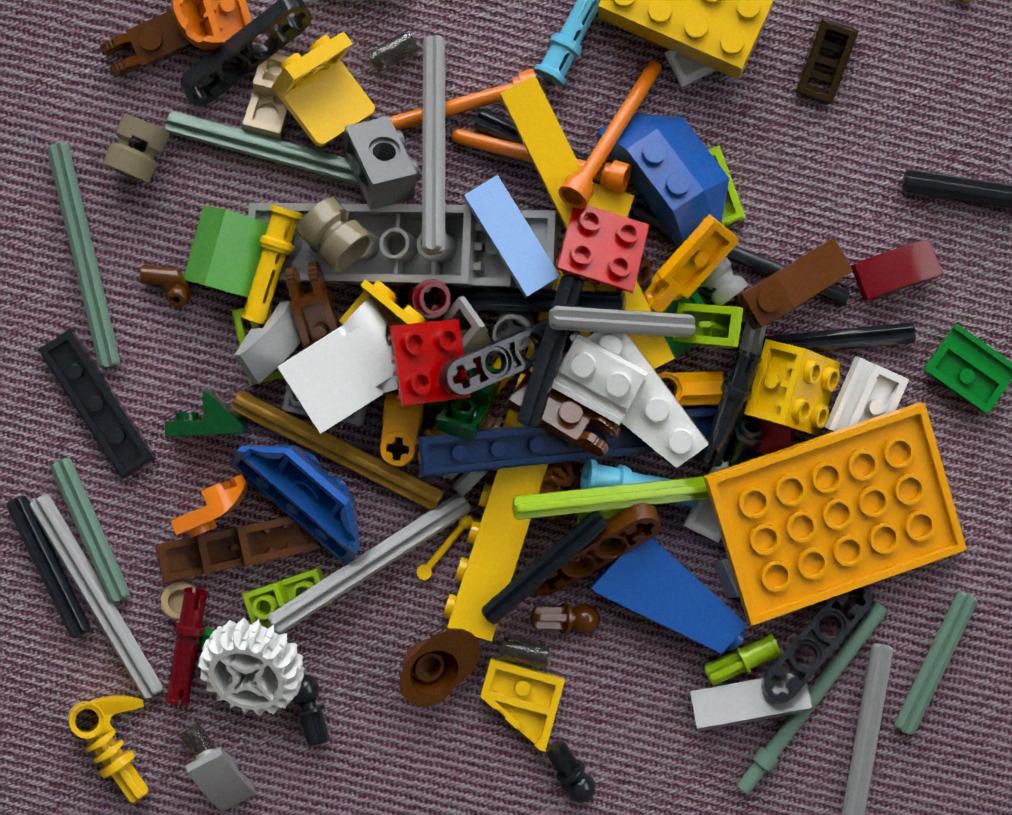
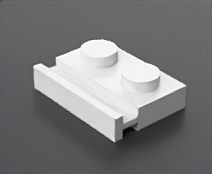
M578 335L558 370L552 388L620 425L648 372L587 338Z
M855 356L825 428L837 431L895 411L909 379Z

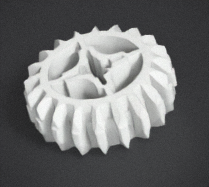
M245 618L237 624L229 620L223 627L218 626L212 632L210 638L206 639L202 647L203 652L199 658L198 667L201 668L200 679L207 682L206 691L217 692V701L225 700L229 702L230 709L234 706L240 707L244 715L249 710H254L258 716L264 711L274 714L277 709L286 708L287 704L298 694L305 670L302 666L303 656L297 653L296 643H287V633L279 635L274 631V625L269 628L263 627L259 619L253 625L249 624Z

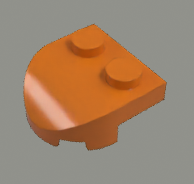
M171 0L172 13L179 30L191 44L203 50H215L252 21L246 0Z
M241 474L231 478L230 481L201 490L207 506L171 520L170 522L175 534L178 535L187 531L189 538L216 528L215 519L230 513L242 502L247 490V482L244 475Z

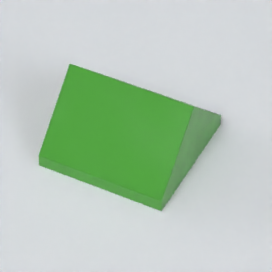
M203 206L184 274L185 280L248 298L263 247L260 246V237L266 234L269 223L226 209Z

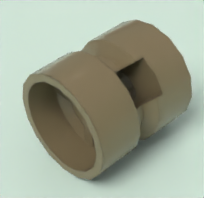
M123 113L115 132L119 140L116 143H110L102 163L131 177L150 183L158 165L154 156L163 153L170 133L139 118ZM132 137L147 143L144 153L129 147Z
M330 197L319 202L304 216L297 231L312 248H321L320 257L334 271L341 272L353 265L366 252L371 244L372 235L358 221H349V212L335 198Z

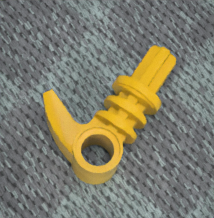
M111 695L75 704L68 713V725L76 736L88 742L85 750L87 752H95L94 763L102 762L104 765L99 772L102 778L105 779L111 776L131 803L144 797L149 791L148 786L130 762L136 755L132 750L122 751L120 747L124 742L122 739L115 741L113 736L116 730L110 723L111 717L114 714L144 707L143 699L133 696ZM84 709H91L97 715L95 726L89 730H81L75 724L77 714Z

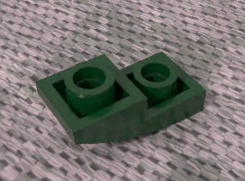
M485 365L492 374L499 371L497 368ZM474 368L466 370L467 376L476 374ZM502 380L470 393L469 398L448 400L436 418V430L473 441L493 403Z

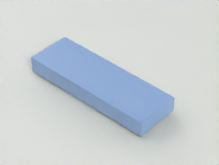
M498 175L463 196L466 204L525 298L560 277Z

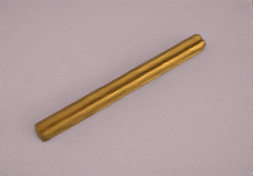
M239 391L231 406L233 412L429 510H435L443 496L442 490L325 431L320 434L315 426L245 391Z

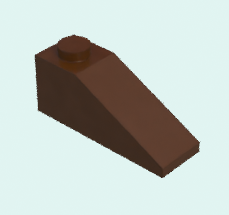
M832 238L735 295L734 298L739 307L743 308V314L752 329L755 330L764 327L853 272V269L835 238Z

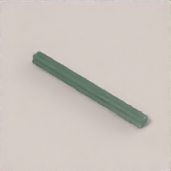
M175 111L170 112L167 116L165 131L172 135L358 185L345 157Z
M65 142L48 146L47 152L98 365L100 368L113 367L120 364V357L70 147Z

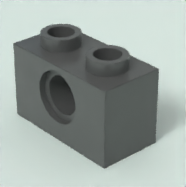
M387 116L345 126L343 153L369 208L374 209L414 199L416 182L420 180L419 167L414 158H409L406 152L403 133L401 130L395 129L390 117Z

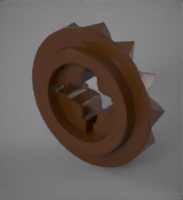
M569 461L554 464L545 474L539 494L563 491L560 488L561 486L564 487V491L581 489L580 466ZM574 514L545 518L550 521L563 523L566 518H573Z

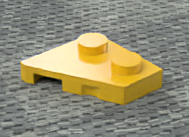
M490 658L480 697L493 709L501 713L505 720L515 729L521 731L531 740L535 747L540 751L546 752L565 678Z

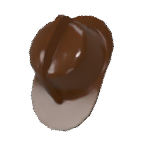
M450 628L436 633L428 640L414 644L407 651L403 659L399 681L402 695L409 703L419 707L432 706L442 702L472 672L479 662L481 649L478 639L473 633L464 629Z

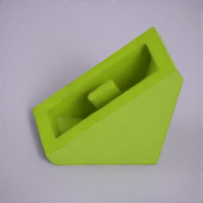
M678 303L676 314L692 315L695 318L696 331L688 338L673 337V341L727 349L738 348L743 308Z

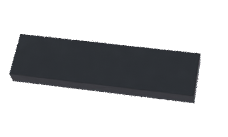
M73 329L67 330L38 349L121 479L126 478L156 458Z

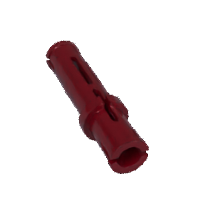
M188 587L184 588L183 591L184 597L180 620L175 621L174 626L177 638L167 695L165 696V701L172 705H178V699L181 700V706L190 704V692L200 636L205 634L206 628L203 624V617L209 592L204 589L196 588L195 593H192L193 588Z

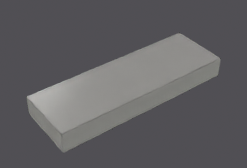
M796 672L786 673L779 679L772 676L771 681L774 683L772 691L776 695L782 691L788 694L789 690L785 685L789 679L796 675L800 681L803 676ZM763 678L690 691L697 731L812 711L807 682L791 700L782 704L773 703L763 695L761 689Z

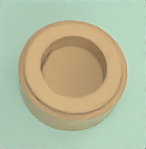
M178 581L169 585L163 591L161 607L169 618L180 620L184 588L192 587V593H195L196 587L186 581Z

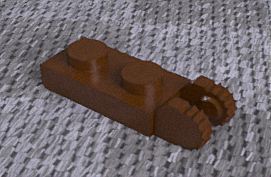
M169 10L126 30V34L118 35L100 45V49L103 55H109L133 45L136 56L120 60L110 67L113 77H116L142 66L144 68L151 66L194 45L183 36L175 22L172 10Z
M318 261L308 264V277L314 291L311 293L303 294L302 283L296 267H289L284 271L291 297L289 303L304 349L340 327L329 289H326L325 278Z
M529 370L507 404L509 408L517 413L520 411L532 373ZM551 388L540 427L572 446L577 445L596 457H604L609 450L608 444L595 434L584 432V430L588 426L608 438L615 439L621 431L620 425Z

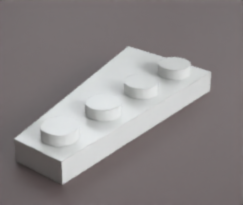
M594 332L587 337L588 340L648 372L621 422L676 468L708 446L707 440L628 334ZM567 353L561 356V360L557 370H559V368L561 367Z

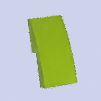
M321 567L243 593L242 596L252 625L259 619L263 627L270 626L269 614L325 579Z

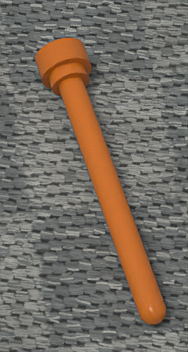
M653 60L647 64L580 172H575L564 180L558 193L560 198L568 205L582 209L588 204L594 194V177L662 70V66L658 61Z
M529 69L518 72L519 77L512 78V83L445 101V117L502 102L499 94L535 76L534 70ZM423 108L391 116L390 119L395 129L402 130L422 124Z
M462 129L454 130L451 135L452 141L455 144L533 163L525 146L522 144ZM577 159L582 168L586 161ZM617 160L613 163L606 162L605 165L601 166L594 179L600 180V184L606 186L607 191L623 195L630 181L632 166L629 163Z

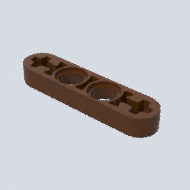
M640 503L607 520V528L574 556H585L584 559L573 562L568 561L533 593L537 595L553 594L654 538L661 530V523L656 508L651 504ZM608 538H618L611 543H601Z

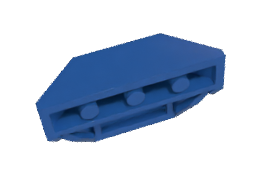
M635 113L611 150L610 156L614 161L617 160L631 164V184L680 247L709 214L721 223L729 177L683 117ZM609 125L596 133V137L599 140Z
M296 445L241 446L236 451L229 463L231 467L238 473L243 474L246 480L344 565L351 561L360 550L355 496L349 492V488L344 481L336 476L329 475L320 467V463L310 452L302 451Z

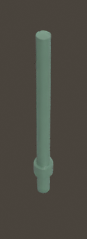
M878 602L869 610L809 689L812 711L889 610ZM812 711L790 715L767 746L759 748L752 758L755 762L736 786L749 795L767 771L772 772L780 761L777 757Z

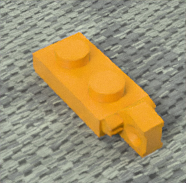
M709 214L657 271L651 285L644 292L648 305L656 312L663 313L674 299L678 301L683 296L688 299L739 243L738 237Z

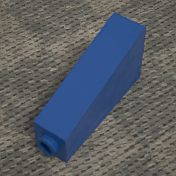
M653 538L611 561L590 584L597 594L721 654L727 648L730 651L734 650L746 636L743 630L747 627V624Z

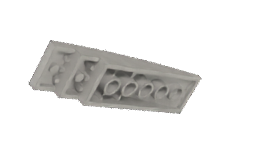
M249 203L248 217L269 223L272 212L269 210L271 204L302 213L305 216L318 203ZM341 204L349 212V221H358L372 235L371 244L366 252L349 268L336 272L320 257L321 248H312L298 234L297 229L302 221L300 220L292 240V244L295 246L294 250L290 255L286 254L278 282H286L284 276L285 269L296 267L301 283H311L308 277V264L318 261L322 268L325 284L361 285L366 279L372 285L379 280L385 286L416 287L424 280L437 279L448 288L520 290L468 205H445V250L439 254H427L422 248V204H391L370 209L368 204ZM520 210L555 267L559 223L557 211ZM556 279L539 290H556Z

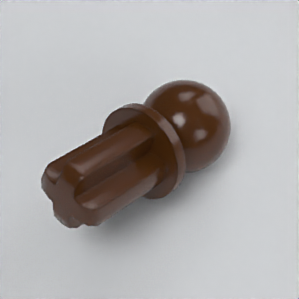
M562 603L560 607H534L530 615V621H532V627L535 629L559 630L562 634H568L572 628L579 634H590L597 629L600 616L597 609L590 604H579L572 609L569 603Z

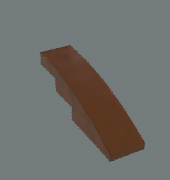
M289 516L154 545L163 583L320 549L319 542Z

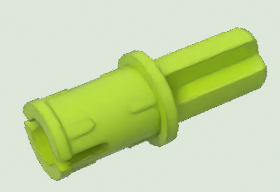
M770 633L768 636L742 648L738 645L735 651L705 664L704 669L712 685H717L745 671L747 674L752 673V668L776 657H781L782 653L773 634Z

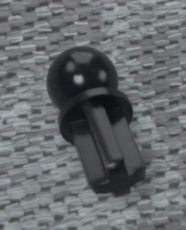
M304 674L299 692L293 698L295 703L301 705V710L296 711L295 716H300L307 743L315 746L325 743L329 740L330 736L322 712L325 704L316 705L315 701L320 691L319 684L314 677Z
M552 742L551 746L546 749V755L557 771V780L559 783L565 784L567 796L577 803L589 801L595 793L596 785L594 779L584 772V763L581 760H576L566 742Z

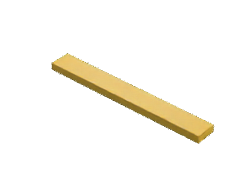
M533 76L501 92L499 96L567 231L573 207L560 198L558 190L566 177L573 175L575 172H580L581 167L536 76ZM593 194L587 205L601 209ZM637 280L633 293L622 291L626 297L625 310L652 312ZM592 281L596 291H617V288L602 283L596 285L595 281ZM628 334L653 369L675 359L664 336Z

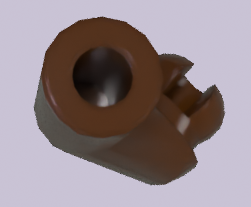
M142 265L140 272L141 284L161 286L169 298L167 301L173 307H183L191 299V287L178 269Z

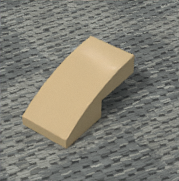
M275 53L258 66L253 80L252 96L243 121V130L281 140L289 110L271 86L282 72L280 65L289 58L288 56Z

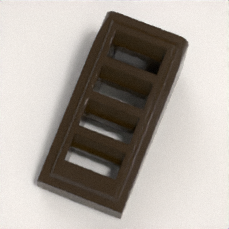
M819 17L795 93L832 105L859 30ZM829 32L844 37L842 45L824 39L825 33ZM820 47L838 52V59L835 60L818 54ZM815 62L833 67V74L830 75L813 69ZM813 77L828 82V90L807 84L809 78Z

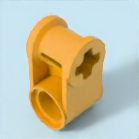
M386 392L380 452L388 464L402 467L409 464L415 457L417 449L416 436L419 435L425 403L402 407L401 399L397 400L399 393ZM401 438L403 439V445L409 447L408 454H402L400 460H394V454L388 452V446L394 445L397 439Z

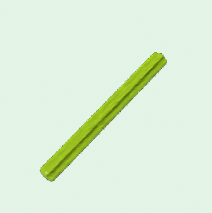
M699 476L516 496L513 498L512 512L515 519L523 520L629 508L640 503L658 505L710 498L704 478Z

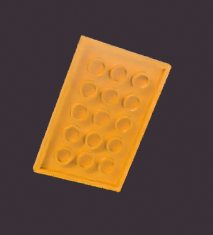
M919 402L703 476L747 623L751 626L967 550L925 403Z

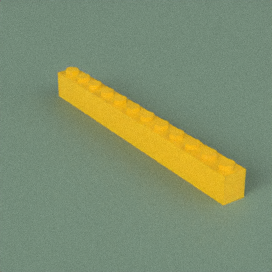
M594 183V195L601 209L628 218L635 195L628 193L622 195L607 191L606 186ZM564 235V238H563V241H562L561 248L563 247L565 235ZM557 270V272L559 273L560 277L556 278V290H555V291L558 290L561 277L564 275V274H561V271H560V270ZM591 280L588 282L584 281L582 291H596ZM540 312L537 321L541 322L548 319L549 312ZM579 331V334L585 338L589 337L591 333ZM532 340L530 341V345L525 357L527 359H529L534 353V344ZM520 373L516 388L526 374ZM508 410L503 428L524 426L517 420L519 413ZM548 464L493 469L497 471L493 485L485 483L478 504L485 507L481 522L473 520L466 541L474 544L469 559L461 557L455 576L456 580L462 581L458 595H449L443 616L450 618L447 628L464 629L473 633L475 637L492 642L497 624L493 625L487 621L481 610L485 604L511 583L531 519H515L512 512L513 498L522 495L539 494Z

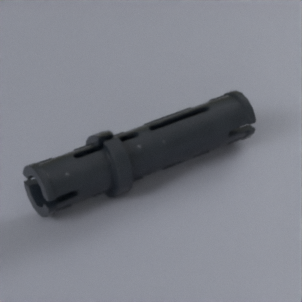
M738 350L728 381H723L721 391L723 394L706 436L708 446L702 449L698 455V459L706 464H709L710 460H712L713 466L720 467L722 465V459L745 400H750L752 395L750 386L758 365L762 360L760 356L752 352L748 356L746 355V350Z

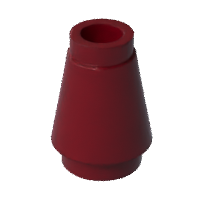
M427 279L410 290L408 302L423 317L434 319L442 316L448 310L451 303V295L448 287L443 282L437 279ZM424 294H426V302L423 301Z

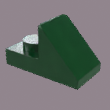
M207 388L202 389L204 420H199V412L175 413V421H165V437L248 433V425Z

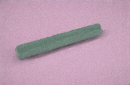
M65 458L53 463L50 469L108 600L111 603H115L130 595L128 586L72 460Z
M963 591L956 593L895 721V727L898 730L909 735L916 733L978 603L975 597Z

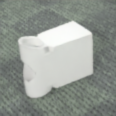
M372 296L342 326L278 366L279 371L320 434L382 394L398 389L397 376H393L396 366L391 363L394 356L392 344L388 340V321Z

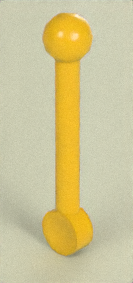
M467 514L458 520L459 525L426 564H421L418 567L417 576L420 579H429L432 575V568L465 529L471 528L473 518Z

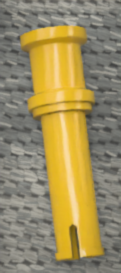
M273 204L269 208L272 215L266 234L260 237V246L263 247L244 312L241 315L246 320L264 325L266 324L267 314L286 254L290 255L295 247L292 244L298 221L304 218L302 213Z

